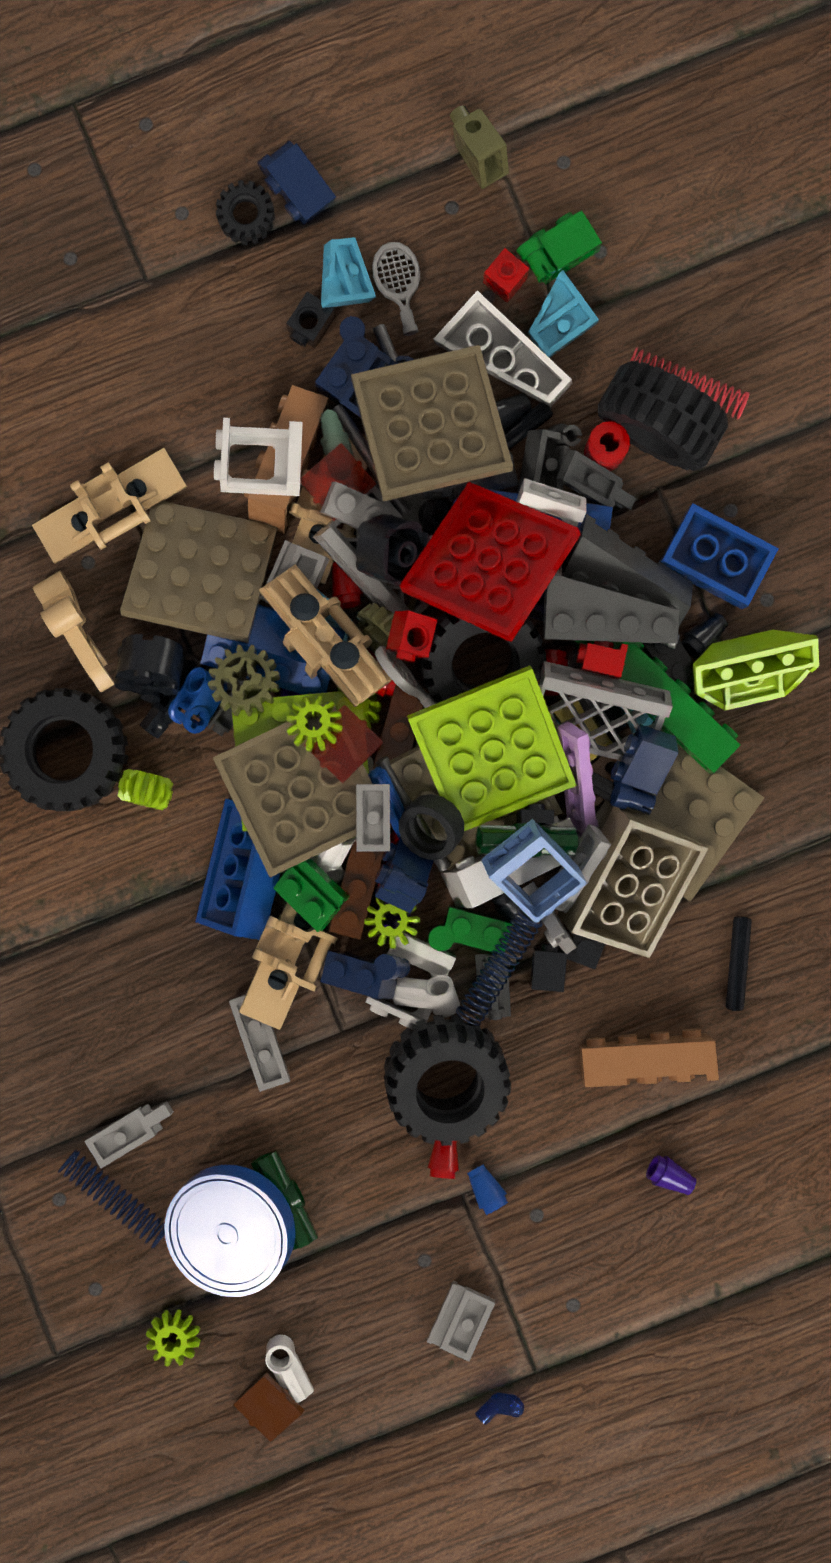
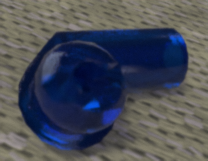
M495 1393L475 1414L484 1425H487L497 1414L508 1415L514 1418L520 1417L524 1412V1404L516 1395Z

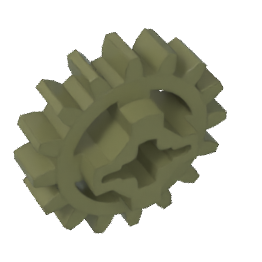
M369 603L358 612L356 619L359 622L357 627L363 631L364 636L369 635L372 639V643L368 648L375 652L378 647L387 645L394 614L383 606L379 608L376 603L372 605ZM408 632L407 639L409 644L412 645V642L409 640L411 637L410 632Z
M237 645V653L234 654L228 649L224 650L227 658L222 660L216 657L215 662L218 665V669H209V674L215 679L208 682L209 688L215 691L212 694L215 702L221 701L220 706L224 711L232 707L234 716H238L241 710H245L247 716L250 717L252 716V709L255 707L262 713L264 711L262 703L266 701L273 704L274 700L270 693H276L280 690L278 684L274 682L281 679L279 672L273 671L277 667L274 659L267 661L268 654L265 650L257 655L254 645L249 647L248 652H244L241 645ZM256 665H259L265 671V677L256 673ZM246 676H249L250 681L245 680ZM238 681H244L243 685L240 686ZM223 684L232 688V697L225 692Z

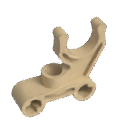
M60 570L34 585L33 590L44 611L40 612L41 617L55 638L60 635L65 636L83 668L100 692L115 685L112 677L104 668L108 664L105 657L82 628L86 618L81 612L76 594L63 572Z

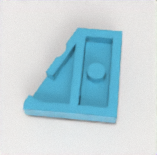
M356 238L332 239L324 245L322 308L369 303L375 299L376 295Z

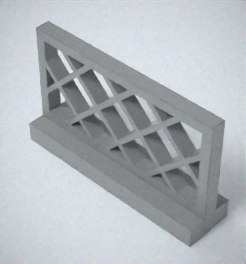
M369 483L360 492L367 496L371 494L376 500L393 507L391 515L403 518L389 501L383 502L381 492L373 483ZM333 519L313 536L372 603H376L379 608L385 607L386 610L391 611L393 614L395 611H411L404 603V593L399 586L387 585L386 582L370 578L357 570L356 549L350 542H356L357 548L358 529H356V538H345L336 528L341 522ZM392 589H398V596ZM419 600V604L412 612L421 614L429 604Z
M546 661L543 662L540 671L541 678L538 685L542 695L544 696L545 690L560 693L563 700L547 707L557 734L558 726L566 722H570L573 725L579 724L581 729L589 736L591 743L589 748L590 754L621 761L625 754L624 747L628 736L621 739L615 728L631 721L637 730L639 724L635 718L648 713L656 715V719L653 724L647 727L661 731L665 718H669L673 708L669 690ZM582 698L591 700L595 707L581 714L577 712L572 704ZM568 706L574 717L558 724L552 713ZM613 706L622 707L626 714L610 722L604 711ZM600 714L605 725L590 732L584 720ZM610 731L616 742L605 747L598 745L594 738Z

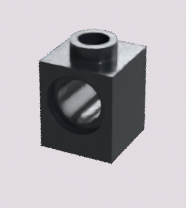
M306 292L286 323L288 332L291 333L289 337L302 347H306L308 344L316 348L336 317L334 308H322L321 300ZM306 317H314L318 320V323L313 329H304L301 326L302 320Z
M541 943V949L533 948L531 989L564 992L567 954L560 950L559 945L553 948L551 944Z

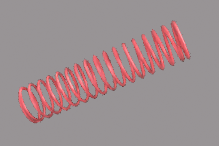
M636 347L631 358V361H634V358L638 351V347ZM643 349L640 350L635 359L637 361L639 358L638 363H641L644 353ZM648 352L643 360L644 363L645 361L646 363H649L651 355L650 352ZM657 355L653 357L652 361L649 364L650 366H652V364L653 367L656 366L658 358ZM664 358L660 360L657 367L661 365L660 368H663ZM671 360L668 361L664 368V371H666L668 367V373L671 368ZM678 363L674 365L670 374L673 372L674 375L677 374ZM685 366L681 368L677 376L679 377L682 372L680 379L685 381L689 375L687 383L691 384L696 378L694 384L696 389L699 388L703 380L701 392H705L710 383L708 396L711 397L717 386L713 399L715 402L724 388L719 404L721 408L731 391L725 410L726 414L738 394L731 417H734L742 401L736 419L740 418L748 401L749 392H745L740 398L741 389H738L733 396L734 386H731L726 393L727 383L723 384L719 390V380L712 388L713 378H710L705 385L706 375H703L697 384L699 372L695 373L691 380L692 369L684 377Z

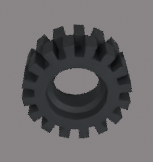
M241 180L238 181L239 185L235 187L231 183L228 185L229 190L227 192L222 190L220 193L221 199H217L216 216L220 228H222L226 237L230 236L231 240L235 243L238 240L241 241L242 245H248V241H252L253 244L259 243L258 238L262 237L264 240L267 237V231H272L275 213L271 197L268 192H265L264 187L260 184L258 187L255 186L253 181L244 184V181ZM241 202H251L258 209L256 219L249 224H241L233 216L235 207Z

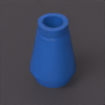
M484 1164L467 1173L479 1210L483 1209L485 1214L488 1215L508 1203L505 1197L507 1193L488 1169H486Z

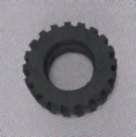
M631 361L619 366L598 404L599 418L603 422L613 421L622 425L630 437V444L660 461H665L669 465L678 466L684 470L697 471L705 467L728 428L727 414L724 410H721V406L717 402L710 399V396L696 389V386L683 381L680 377L644 362Z
M445 611L440 617L433 616V618L438 620L429 658H419L423 680L436 703L481 686L461 682L453 671L452 660L457 648L466 639L479 633L488 632ZM527 617L513 641H507L511 649V659L507 669L500 677L530 665L538 682L541 678L540 671L543 662L547 661L546 651L542 647L543 641L539 632Z
M55 688V690L51 691L43 690L37 692L33 698L27 697L20 702L21 707L17 711L12 710L7 717L11 721L8 727L3 726L0 736L4 737L3 745H0V755H3L4 763L0 764L3 774H8L10 778L8 784L13 790H18L21 793L20 797L28 803H34L38 808L45 810L76 811L99 803L100 799L108 796L114 790L113 786L122 778L123 773L121 771L123 765L127 764L128 755H125V746H128L127 736L123 735V725L120 719L114 716V711L107 704L81 691ZM59 720H71L83 726L89 733L93 744V756L87 770L79 777L67 781L56 780L46 775L40 768L36 757V745L40 734L49 724Z
M443 1015L433 1016L434 1021L426 1023L425 1019L416 1022V1028L412 1031L409 1028L405 1029L400 1034L401 1042L394 1041L390 1047L391 1056L386 1057L384 1064V1083L391 1111L394 1112L395 1120L400 1126H406L407 1133L414 1138L422 1135L423 1142L434 1144L435 1140L441 1142V1146L452 1145V1141L460 1140V1144L469 1142V1137L476 1134L477 1137L485 1134L487 1132L485 1127L488 1124L494 1126L500 1119L498 1111H505L508 1105L507 1096L511 1094L510 1073L498 1041L494 1040L493 1034L487 1028L481 1029L480 1026L465 1023L458 1015H451V1019H444ZM468 1019L472 1023L479 1024L474 1020ZM455 1060L467 1063L476 1069V1075L471 1085L457 1096L437 1099L429 1097L417 1089V1084L424 1072L437 1063Z

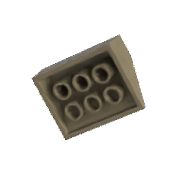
M613 807L601 830L611 844L605 858L601 860L593 872L589 883L584 886L573 906L567 913L559 911L557 916L573 934L650 958L709 848L641 813L627 808Z

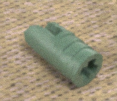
M327 409L324 413H321L320 417L323 435L320 443L328 465V472L340 473L355 467L356 461L353 457L354 454L351 449L352 446L348 433L343 432L338 413L335 410Z

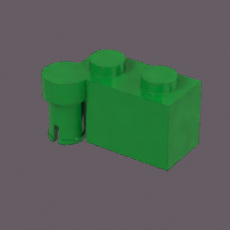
M582 210L574 215L572 212L563 215L555 222L557 226L547 232L545 229L537 231L517 248L516 252L521 260L528 263L539 283L544 282L547 285L555 280L562 270L566 273L600 251L602 242Z
M449 905L444 925H438L431 929L428 940L430 946L437 951L448 950L454 942L490 952L498 951L495 945H502L499 938L508 940L504 937L503 932L510 933L507 926H512V923L507 920Z

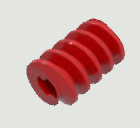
M613 421L597 425L591 432L585 445L584 456L609 471L617 469L630 447V437L626 429ZM605 445H608V450H610V452L605 451Z

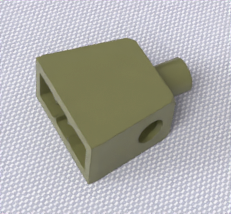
M464 105L455 108L450 114V119L454 123L455 145L480 188L484 189L509 174L506 143L481 109L470 113Z

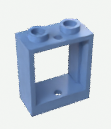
M533 818L481 859L488 877L535 923L550 915L555 908L569 897L577 894L587 884L579 866ZM545 848L564 869L529 896L509 875Z

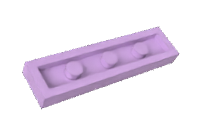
M566 722L558 726V736L577 786L564 791L567 818L571 819L580 838L588 824L598 827L594 805L596 797L592 783L593 768L590 762L589 751L591 743L585 731L570 722Z

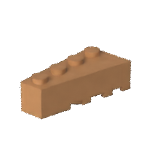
M292 385L288 396L282 395L277 413L281 415L277 423H271L270 429H289V421L303 422L301 478L303 470L308 469L311 454H308L309 450L314 451L320 435L321 413L328 409L329 398ZM268 446L266 451H260L255 469H258L255 479L269 480L273 478L275 449L272 446ZM244 493V497L248 498V520L275 526L278 528L279 533L285 534L288 526L287 507H291L292 502L296 503L298 496Z
M699 1028L682 1030V1035L669 1036L668 1031L650 1033V1038L637 1039L636 1034L618 1036V1041L605 1042L604 1037L586 1039V1044H579L582 1083L585 1087L629 1085L630 1079H636L637 1083L657 1084L663 1081L662 1077L667 1076L672 1081L691 1082L695 1075L704 1074L707 1075V1081L719 1080L715 1040L708 1034L701 1033Z

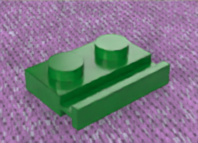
M311 858L287 869L273 887L317 932L326 928L341 909V905L350 897Z

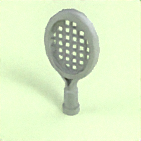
M388 242L382 245L374 256L372 264L373 279L382 295L400 307L404 336L418 333V327L415 324L414 316L410 309V300L418 290L420 266L415 254L408 246L400 242ZM391 252V256L387 257L386 253ZM395 257H398L399 260H398V261H394V258H395ZM392 258L393 262L388 263V259ZM382 260H386L387 263L382 264ZM406 261L407 265L402 266L401 262ZM394 264V268L390 269L389 265ZM388 266V270H384L383 267ZM414 266L415 270H410L409 267ZM403 268H408V271L404 272ZM401 269L402 273H397V270ZM395 270L396 274L391 275V271ZM383 273V277L379 278L378 274ZM403 275L404 279L399 280L398 276ZM397 276V280L393 281L392 277ZM390 278L391 282H386V279ZM406 280H411V283L407 284ZM404 281L405 285L401 286L400 282ZM394 283H398L399 286L394 287ZM392 284L393 288L388 289L387 285ZM406 287V291L402 292L401 288ZM400 289V293H396L395 290Z
M380 646L376 649L375 656L378 662L397 686L408 695L417 697L425 708L437 704L434 698L423 690L407 665L402 660L396 658V654L393 651L386 650V646Z

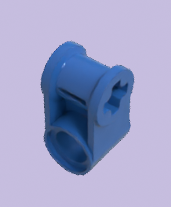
M201 667L190 671L183 686L168 708L170 719L175 723L183 724L188 732L194 734L200 733L208 726L212 715L221 703V701L215 702L212 697L215 691L211 690L208 686V682L215 679L211 677L209 671ZM223 684L224 690L227 693V685ZM178 708L184 709L186 711L185 714L179 711ZM192 716H196L200 719V721H196L192 718Z

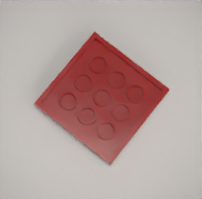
M468 482L399 586L403 593L512 642L581 536L578 527Z

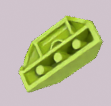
M768 630L712 643L693 664L695 693L724 711L785 697L810 672L813 673L819 667L818 637L802 633Z

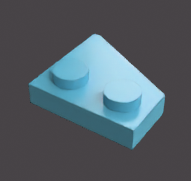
M563 270L558 274L551 291L528 332L534 344L549 358L599 322L598 317Z

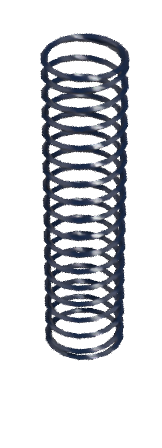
M520 908L517 909L518 913H514L518 920L511 919V923L515 927L507 926L511 933L503 932L504 937L508 940L499 938L502 945L496 944L495 947L498 951H491L495 958L488 957V961L491 964L484 963V967L487 970L481 969L480 973L483 976H476L479 982H472L475 988L468 989L472 995L465 994V998L468 1001L462 1000L461 1004L464 1007L459 1006L456 1009L457 1015L471 1025L480 1026L481 1021H484V1015L488 1014V1009L492 1008V1003L496 1002V997L500 995V990L504 989L503 984L507 983V978L511 977V972L515 971V966L519 964L518 959L523 958L522 953L527 952L526 947L531 945L530 940L535 938L534 934H537L538 928L543 925L541 920L539 921L540 924H537L519 912ZM514 922L520 924L521 926H523V927L526 928L527 930L521 928L520 926H518V925L515 924ZM523 923H525V924H527V925H529V926H531V927H535L536 932H532V931H531L526 925H524ZM510 928L516 930V931L519 932L521 935L515 933V932L512 931ZM520 930H522V931H524V932H526V933H530V934L532 935V938H528V937H527L523 932H521ZM507 935L513 937V938L516 939L518 942L512 940V939L509 938ZM519 938L527 940L528 944L525 945ZM502 940L505 941V942H507V943H509V944L512 945L514 948H512V947L506 945L504 942H502ZM513 943H515V944H517V945H520V946H523L525 950H524V951H521V950H520L516 945H514ZM498 947H501V948L505 949V950L508 951L511 955L505 953L504 951H502V950L499 949ZM510 950L520 953L521 957H516ZM494 953H497L500 956L504 957L507 961L499 958ZM506 956L516 959L517 963H512V961ZM490 959H492V960L498 962V963L501 964L504 968L498 966L497 964H495L494 962H492ZM503 963L512 965L513 969L509 970L508 967ZM486 965H488V966L494 968V969L497 970L500 974H498V973L492 971V970L489 969ZM499 969L509 972V976H505ZM483 972L490 974L496 980H493L490 977L486 976ZM495 975L505 978V982H501ZM479 978L486 980L494 987L485 984ZM494 983L501 984L502 987L499 989ZM475 984H478V985L482 986V987L485 988L487 991H489L491 994H489V993H487V992L481 990V989L478 988ZM490 989L497 990L498 994L494 995ZM471 990L478 992L487 1000L475 995ZM486 995L494 997V1000L490 1001ZM467 996L474 998L483 1006L474 1003ZM482 1001L490 1003V1007H486ZM463 1002L470 1004L479 1012L470 1009ZM479 1008L486 1009V1013H483ZM461 1010L468 1012L469 1014H471V1015L474 1016L475 1018H472V1017L466 1015V1014L463 1013ZM459 1012H460L463 1016H465V1017H467V1018H469V1019H471V1020L479 1021V1024H475V1023H472V1022L468 1021L467 1019H465L464 1017H462V1016L459 1014ZM475 1014L482 1015L483 1018L480 1020Z
M76 1149L61 1166L58 1173L70 1163L63 1176H68L75 1169L69 1179V1182H72L82 1172L75 1183V1187H77L87 1178L81 1191H84L95 1180L87 1192V1196H89L100 1186L93 1197V1201L107 1189L98 1203L99 1206L102 1205L112 1195L104 1210H107L119 1198L110 1215H113L126 1201L116 1217V1220H118L131 1207L123 1219L122 1225L138 1210L128 1226V1229H130L143 1216L133 1234H136L150 1219L139 1236V1239H141L156 1224L146 1239L145 1244L162 1228L151 1245V1249L154 1248L165 1235L163 1227L165 1222L156 1230L162 1218H158L151 1224L156 1213H152L144 1221L150 1208H147L137 1218L144 1207V1203H142L132 1212L138 1202V1198L125 1209L132 1198V1194H129L120 1203L127 1189H124L113 1200L121 1187V1184L117 1185L107 1195L115 1180H112L100 1192L109 1178V1175H106L95 1186L103 1174V1170L88 1183L98 1167L97 1165L94 1166L83 1177L92 1161H89L76 1174L86 1159V1156H83L71 1168L80 1154V1151Z

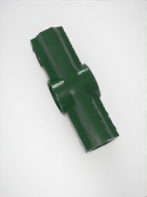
M514 823L512 826L479 825L476 833L478 854L485 855L490 853L526 823ZM541 827L568 856L576 855L578 835L575 827ZM543 848L532 858H539L541 857V855L551 854L545 848Z
M277 1150L268 1152L252 1161L251 1165L254 1171L270 1180L281 1191L290 1206L295 1222L293 1250L303 1248L316 1240L318 1234L304 1207L303 1195L297 1183L290 1179Z

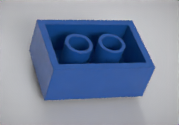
M692 503L686 510L659 562L694 585L740 609H744L749 606L779 548Z

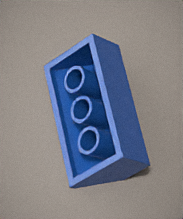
M258 604L248 643L207 634L200 664L218 669L215 658L218 657L222 660L227 658L224 650L228 649L234 654L237 653V645H241L244 652H248L249 647L254 645L257 655L265 650L268 654L267 661L274 659L277 667L273 671H278L281 678L274 682L278 684L279 688L303 695L328 693L332 683V679L322 667L317 671V676L311 679L305 672L306 661L297 650L289 652L283 645V640L290 631V628L272 608ZM332 627L339 637L344 640L345 632L342 629ZM256 665V673L265 677V671L259 665Z
M225 799L195 922L233 936L260 940L270 916L276 894L273 887L277 884L280 873L271 878L269 877L248 831H242L241 816L233 800Z

